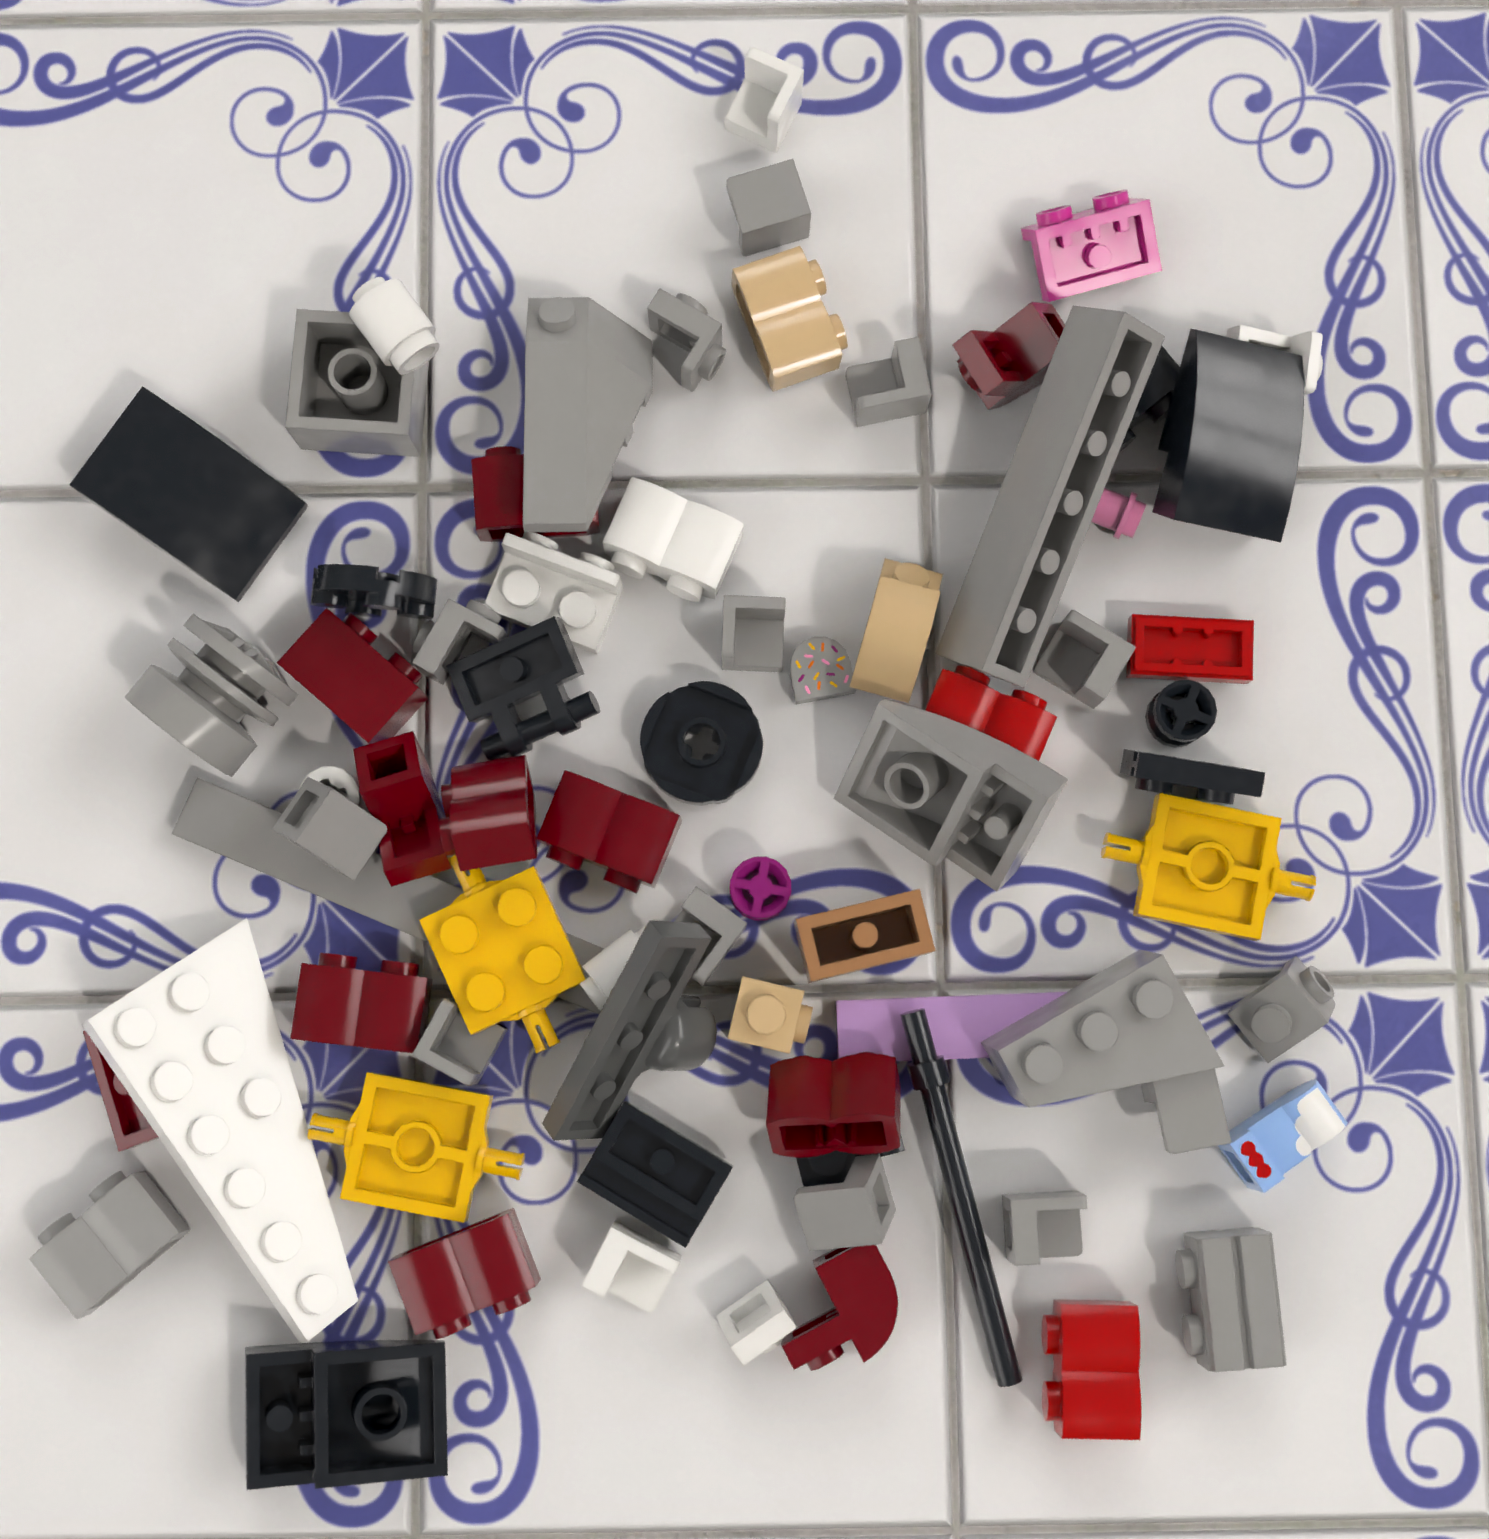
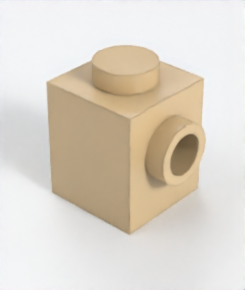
M742 976L728 1039L790 1054L793 1041L805 1044L813 1007L802 1004L803 990Z

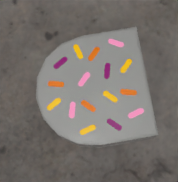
M812 637L803 641L795 649L790 660V679L796 705L855 694L856 689L849 687L853 675L849 656L846 649L837 641L828 637Z

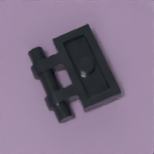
M553 616L446 666L468 721L477 723L491 716L493 717L498 732L480 741L482 751L489 761L496 760L507 754H510L512 757L520 756L533 749L532 743L556 732L565 736L580 729L581 721L600 713L598 701L591 691L572 699L566 693L563 684L584 675V671L563 620L560 617ZM541 694L547 710L522 721L518 716L515 705Z

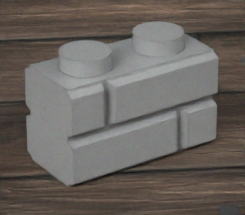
M1249 1227L1183 1233L1185 1249L1176 1251L1175 1265L1181 1289H1189L1192 1315H1183L1182 1333L1187 1353L1189 1355H1196L1197 1363L1212 1372L1245 1370L1246 1368H1274L1287 1365L1272 1232L1261 1228Z

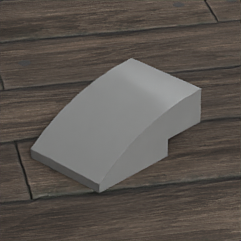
M883 699L877 704L833 799L935 867L946 857L997 892L1018 871L1068 779L1038 760L976 729L913 706Z

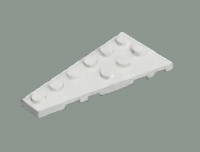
M246 918L81 1025L299 1343L308 1342L354 1305L358 1301V1297L312 1140H308L307 1122Z

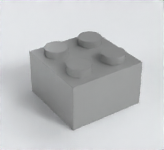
M297 309L285 428L302 450L421 457L429 361L418 369L401 375L394 366H386L350 318V312Z

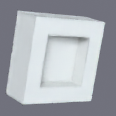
M768 1279L716 1315L730 1348L743 1366L758 1355L774 1350L786 1335L797 1328L784 1302Z

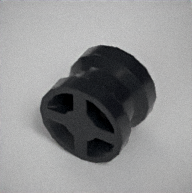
M1187 679L1174 681L1157 693L1147 705L1145 715L1147 728L1153 738L1163 745L1174 748L1187 746L1208 733L1214 725L1217 715L1216 702L1209 689L1199 682ZM1166 709L1172 711L1173 717L1175 718V722L1173 725V720L1170 716V712L1166 711Z

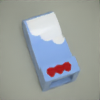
M1315 1079L1295 1087L1231 1129L1229 1133L1232 1143L1218 1145V1147L1247 1188L1265 1193L1285 1178L1283 1174L1310 1156L1312 1150L1333 1139L1348 1123Z

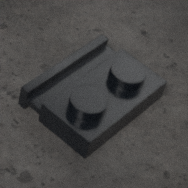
M1128 749L1123 751L1120 773L1137 778L1135 789L1172 795L1174 784L1198 787L1197 799L1226 804L1234 803L1235 794L1261 798L1265 772Z
M624 1101L577 1182L686 1248L731 1172L733 1165L628 1101Z

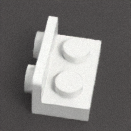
M524 532L522 538L506 533L501 544L505 554L484 605L498 613L502 617L501 619L525 628L532 627L553 616L560 617L563 620L573 646L598 654L624 589L620 575L613 572L615 566L611 562L590 553L582 552L579 559L558 552V544L534 532Z

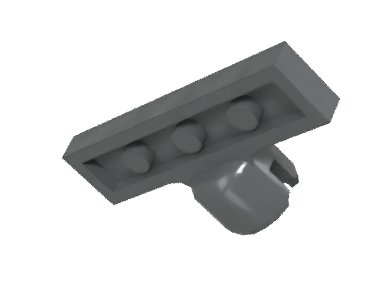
M648 921L542 1122V1125L554 1141L603 1138L632 1084L642 1072L649 1069L659 1071H690L701 1066L712 1054L717 1035L714 1015L708 1008L700 1007L701 1000L699 997L681 995L712 939L699 923Z

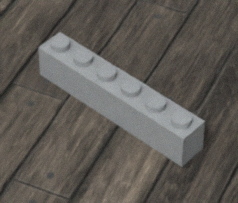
M1072 306L935 654L981 673L1025 688L1165 338L1164 335L1123 311Z

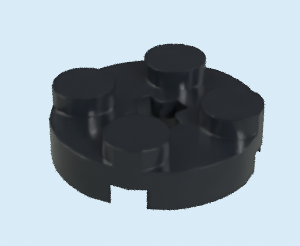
M323 564L318 565V569L314 568L310 604L319 607L345 609V614L352 613L354 616L381 617L382 610H397L398 616L415 619H433L437 579L425 574L400 570L398 576L379 572V567Z
M698 681L688 683V686L679 687L671 693L667 692L655 701L643 721L640 745L646 771L660 790L677 801L703 806L713 803H725L751 782L761 762L763 738L758 719L742 695L732 688L716 682ZM703 727L709 728L713 731L712 742L719 745L718 751L714 755L706 753L702 760L692 758V747L684 743L688 733L699 735Z

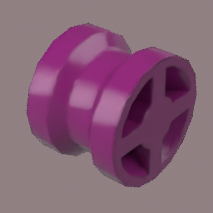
M766 856L752 857L743 861L734 870L730 880V898L735 909L743 917L753 921H767L778 916L786 908L791 895V879L787 870L777 860Z

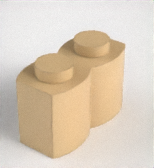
M797 246L732 269V289L772 392L839 369L842 359L841 350L848 347L847 337L839 316L836 313L829 316L821 301L820 296L826 294L827 289L822 270L816 259L807 261L802 248Z

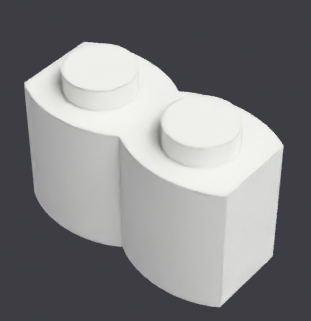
M631 477L603 540L604 554L612 558L610 562L615 566L614 569L623 574L642 579L645 573L659 576L668 581L666 585L668 591L692 602H699L701 596L715 600L743 535L744 524L716 509L688 501L661 486Z

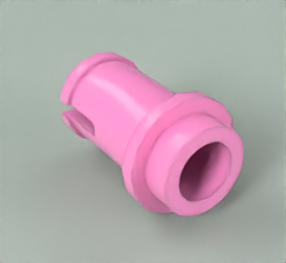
M1104 488L1091 522L1115 531L1114 538L1119 539L1121 534L1133 538L1146 504L1136 500V493L1131 492L1130 496L1127 497Z

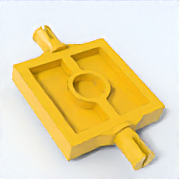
M1159 793L1154 797L1149 828L1142 837V840L1113 835L1107 832L1103 845L1108 846L1101 849V858L1103 859L1108 858L1137 864L1136 870L1139 884L1133 916L1252 941L1261 940L1266 908L1272 901L1275 893L1311 901L1315 889L1305 887L1316 885V877L1314 875H1305L1280 869L1277 843L1282 818Z
M456 855L450 858L451 865L464 893L460 894L451 905L419 919L470 1035H475L502 1021L522 1019L536 1054L548 1049L538 1026H540L549 1047L559 1044L561 1041L554 1031L545 1008L561 993L580 985L587 977L537 868L533 866L505 880L487 882L481 868L469 870V876L467 870L460 871Z
M376 1072L366 1073L360 1104L350 1120L314 1113L309 1125L333 1129L334 1132L318 1128L308 1129V1140H318L344 1146L346 1171L340 1199L462 1223L468 1221L474 1188L483 1173L514 1178L519 1181L523 1168L504 1165L499 1162L521 1166L525 1160V1153L520 1154L489 1148L487 1124L493 1095Z

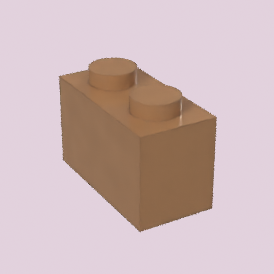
M920 889L797 918L794 921V928L808 983L936 951Z

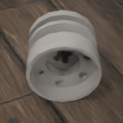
M193 613L183 626L206 644L195 654L175 638H172L167 645L177 659L186 667L183 672L177 677L151 664L126 694L125 698L147 718L222 773L233 777L257 747L253 738L239 724L240 721L248 714L265 724L274 726L279 718L257 700L267 690L284 704L290 706L299 694L288 686L273 662L229 628L201 620Z

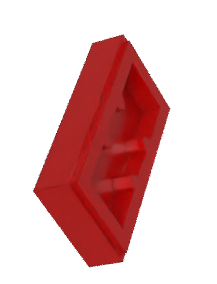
M1132 614L1128 618L1127 642L1136 648L1127 662L1126 678L1177 681L1187 679L1196 682L1248 684L1253 681L1254 620Z

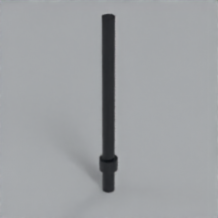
M925 1008L911 1010L900 1014L912 1062L907 1064L913 1090H920L997 1385L999 1387L1013 1386L1022 1381V1376L945 1084L950 1082L944 1056H937Z

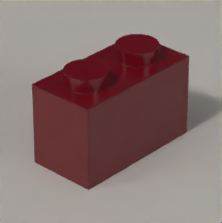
M326 608L276 663L367 743L371 744L394 737L428 699L422 690L416 686L423 675L397 652H394L388 660L370 646L378 636L352 613H349L341 620Z

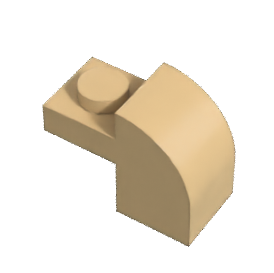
M884 559L849 687L909 703L936 613L943 574L927 570L914 563H901Z

